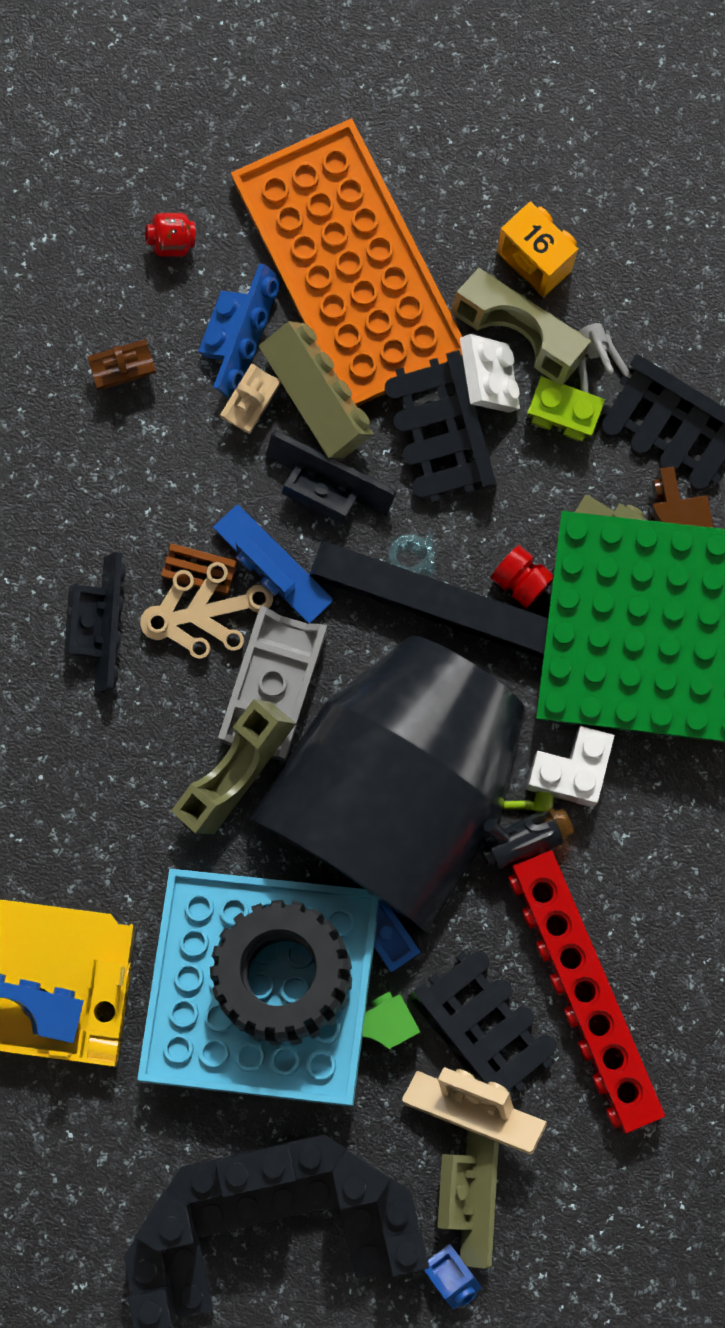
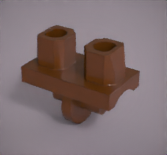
M146 339L123 346H113V349L87 356L97 391L156 373Z

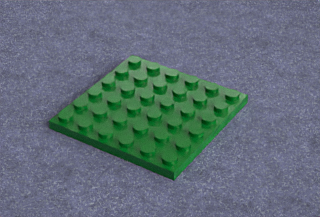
M568 511L561 512L537 720L725 742V529Z

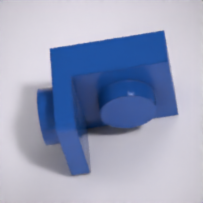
M451 1244L428 1260L429 1268L424 1269V1271L452 1309L458 1306H465L476 1297V1292L481 1289V1285Z

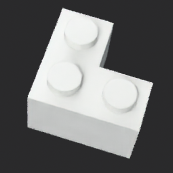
M580 726L575 735L570 759L537 751L533 759L526 790L547 792L553 794L555 798L593 808L598 803L615 735Z

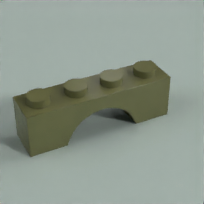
M479 267L456 292L450 311L451 314L477 331L489 326H505L523 334L530 341L535 352L534 368L561 386L581 364L591 342L579 331L572 329L553 314L543 310L529 301L524 295L517 293L500 282L495 276L488 274Z
M253 699L233 726L235 737L225 757L209 774L191 783L171 811L193 832L215 834L296 723L272 702Z

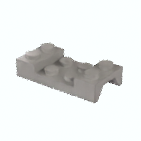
M260 606L218 736L219 742L232 745L235 737L233 726L253 699L272 702L296 723L271 757L286 762L309 684L326 637L327 626L307 624L281 616L269 608Z

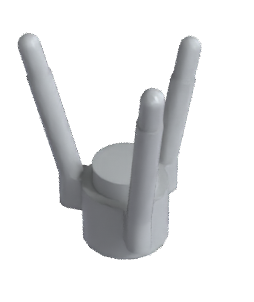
M591 324L579 330L583 336L591 340L586 352L589 358L600 357L607 373L612 374L614 370L607 355V352H609L623 376L625 375L629 378L632 376L615 349L610 335L605 334L602 324ZM584 357L579 365L581 391L588 393L586 359Z

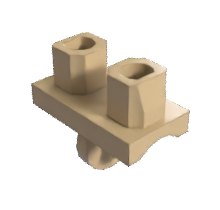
M251 364L221 412L220 418L250 434L279 388L281 381Z

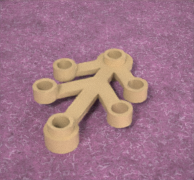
M214 562L209 565L207 577L187 609L173 612L183 592L190 590L194 584L193 575L189 571L180 570L174 575L173 586L161 605L151 606L146 609L141 616L140 625L147 637L153 640H162L169 637L187 648L193 657L202 659L210 652L208 641L204 638L195 639L176 625L191 622L221 640L227 649L236 651L244 643L242 633L238 630H229L210 617L248 608L258 613L260 606L271 607L273 595L263 585H254L247 591L246 595L207 604L218 584L225 581L228 575L227 568L223 563ZM219 566L224 570V575L221 579L212 578L210 572L213 567ZM182 574L188 575L190 578V584L187 587H180L177 584V578ZM256 592L264 593L266 596L264 604L256 605L253 602L252 597ZM161 616L164 619V626L161 629H154L152 627L151 620L153 617ZM230 634H237L240 637L238 646L231 647L227 644V637ZM196 642H203L206 645L207 649L204 654L197 655L194 653L193 645Z

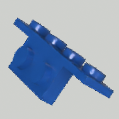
M259 263L248 294L221 290L198 350L206 358L223 360L213 387L228 399L231 398L250 366L263 328L267 323L273 301L279 291L281 278L265 264Z
M239 505L233 507L213 526V529L238 553L236 556L238 561L248 571L251 572L254 569L263 578L260 581L262 585L272 595L275 596L278 593L308 624H311L332 604V597Z

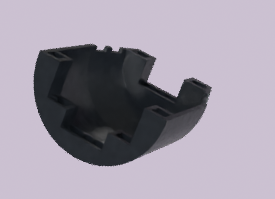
M409 636L323 704L248 822L276 840H279L281 837L306 854L309 852L367 889V893L398 912L397 917L426 935L482 847L484 840L487 839L489 834L483 828L484 823L489 819H494L497 822L501 816L526 708L520 699L507 687L467 659L428 639L419 636Z

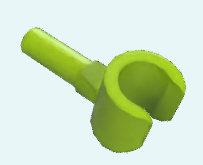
M536 791L534 802L528 800L504 801V810L527 809L537 813L550 812L553 807L554 796L547 792Z

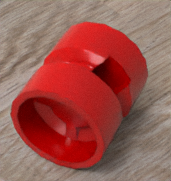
M519 544L499 564L490 576V579L504 591L511 589L513 591L512 598L527 610L553 582L554 574L543 564L534 565V556Z

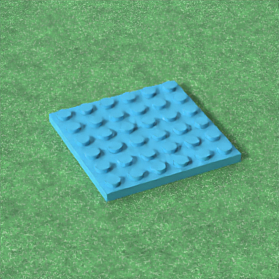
M169 868L137 1080L151 1084L354 1107L380 900L367 893V889ZM283 900L285 905H291L293 901L304 904L308 910L314 908L322 913L328 922L331 921L343 939L352 964V989L347 992L348 1002L345 1009L338 1011L336 1014L338 1019L331 1027L327 1024L320 1030L321 1035L314 1039L311 1036L302 1039V1043L291 1045L290 1042H282L281 1046L270 1045L268 1041L261 1040L259 1042L250 1038L244 1031L241 1032L222 1011L219 1002L215 999L212 990L214 984L210 978V967L214 966V959L211 955L214 946H220L222 942L219 935L225 927L231 929L235 925L233 918L241 912L244 916L253 912L251 906L261 903L263 907L271 906V901ZM283 941L271 944L261 950L250 965L248 972L250 988L254 995L266 1004L281 1006L293 1003L310 989L315 979V963L309 951L298 943Z

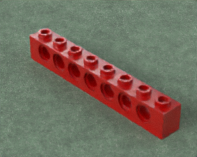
M550 850L512 866L510 870L513 875L508 876L510 886L515 896L521 895L526 905V908L522 909L524 919L529 929L535 927L540 941L536 942V947L543 962L549 960L554 974L549 975L551 983L557 995L563 993L568 1007L564 1008L565 1016L570 1027H577L582 1037V1040L578 1041L579 1049L586 1062L591 1060L596 1074L592 1075V1079L599 1095L606 1094L611 1107L607 1108L606 1112L613 1128L620 1127L622 1133H628L666 1117L553 851ZM543 884L550 889L551 898L548 902L540 903L534 899L532 890L535 885ZM550 917H558L564 922L565 930L562 935L554 936L548 932L546 923ZM570 949L577 953L579 962L575 969H567L562 965L560 956L564 950ZM579 982H585L591 986L593 995L590 1001L581 1002L576 998L574 990ZM594 1015H599L606 1021L607 1029L601 1036L594 1035L589 1029V1020ZM609 1048L617 1050L621 1056L620 1065L616 1069L607 1068L603 1062V1055ZM623 1082H629L635 1089V1096L628 1103L622 1102L617 1095V1089Z

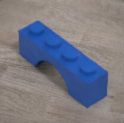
M0 974V998L11 1000L25 1010L31 1021L33 1035L74 1043L84 1001L74 998L75 991L55 987L54 992L49 993L40 990V983L20 979L19 985L6 983V975Z

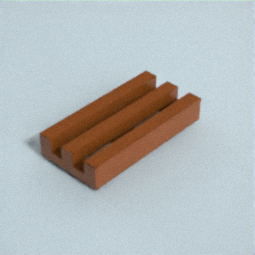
M170 543L165 567L161 574L163 579L173 581V577L176 572L171 571L173 566L207 575L208 567L176 559V554L210 564L220 562L228 568V575L224 585L218 584L214 592L226 596L229 595L237 561ZM211 569L212 577L219 579L223 577L224 571ZM182 574L177 578V582L189 585L190 578ZM194 578L193 587L200 588L204 580Z

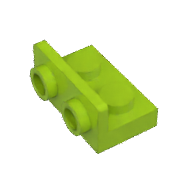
M541 376L527 416L533 418L531 422L533 425L550 430L552 425L565 430L564 436L583 442L584 437L591 439L605 399L564 384L561 386L555 381Z

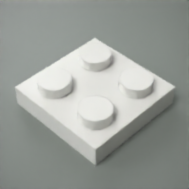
M473 334L461 337L460 344L470 404L508 413L520 409L518 399L519 387L515 381L513 370L514 356L509 344Z

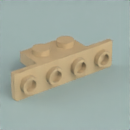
M444 1067L438 1079L416 1071L402 1099L406 1106L529 1155L534 1153L547 1126L546 1121L513 1109L510 1093L500 1084L495 1082L486 1084L478 1081L473 1075L461 1069L453 1071Z

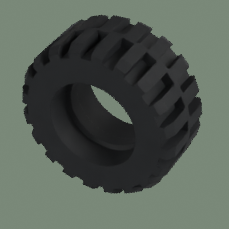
M283 900L271 901V906L263 907L261 903L251 906L253 912L246 916L241 912L234 917L235 925L231 929L225 927L219 935L222 939L220 946H214L211 955L214 959V966L210 967V978L214 984L212 990L215 999L219 1002L222 1011L241 1032L244 1031L250 1038L259 1042L265 1040L270 1045L281 1046L282 1042H290L291 1045L300 1044L302 1039L308 1036L314 1039L322 1034L320 1030L328 1024L331 1027L338 1019L336 1014L340 1009H345L348 1002L347 992L352 989V964L343 939L331 921L328 922L322 913L314 908L308 910L302 903L293 901L291 905H285ZM283 941L298 943L309 951L315 963V979L310 989L300 999L290 1004L273 1006L264 1003L254 995L249 985L248 972L252 961L261 950L271 944Z

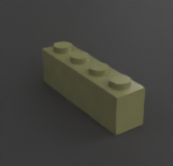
M288 321L261 343L259 347L328 458L344 459L374 435L368 426L370 424L369 418L363 410L356 407L351 399L352 392L344 381L339 380L333 368L335 366L332 359L325 352H322L317 345L315 332L307 324Z

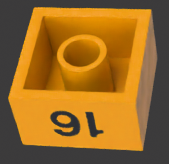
M530 201L501 228L496 252L544 298L572 272L578 248L576 247L575 239L570 233L565 230L561 232L552 223L551 215L544 208H537Z

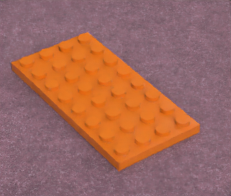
M352 118L231 172V179L302 322L315 332L317 345L322 352H325L332 359L335 366L333 370L339 380L344 381L352 392L351 399L356 407L386 394L385 383L390 378L397 376L396 369L404 368L405 374L431 367L429 360L438 358L439 364L448 362L446 353L456 350L460 351L463 358L460 344L462 335Z

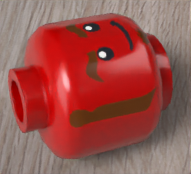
M182 212L156 213L152 218L151 224L145 225V243L152 246L153 252L158 257H183L189 252L190 248L195 247L196 229L194 221H189L187 215Z

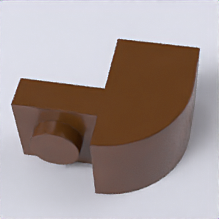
M674 466L660 468L656 480L652 481L655 500H660V503H654L649 510L651 520L714 528L708 496L680 499Z

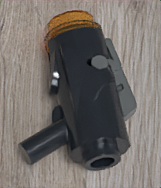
M551 808L546 812L533 814L505 829L494 819H489L484 823L483 828L491 837L484 840L485 847L481 848L480 851L488 868L494 866L497 871H501L513 864H519L562 845L567 840V836L574 833V830L563 808L558 810Z

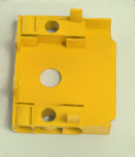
M0 900V974L6 975L5 982L19 985L20 979L40 983V988L45 989L49 993H53L54 988L58 987L75 991L74 998L84 1000L74 1043H67L33 1035L31 1021L24 1014L22 1007L11 1000L0 998V1051L116 1067L131 976V957L136 926L134 924H130V926L118 924L111 914ZM104 1002H110L115 1008V1015L109 1022H101L97 1017V1008Z

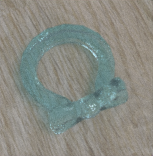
M405 534L399 536L391 544L389 559L392 565L416 573H420L425 568L428 571L435 569V551L433 549L432 535L428 534L426 539L418 535ZM414 542L426 549L427 557L416 566L405 567L398 562L396 551L401 544Z

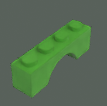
M388 992L371 1001L374 1008L365 1013L362 1038L375 1040L389 1050L420 1033L400 994L392 997L391 993Z

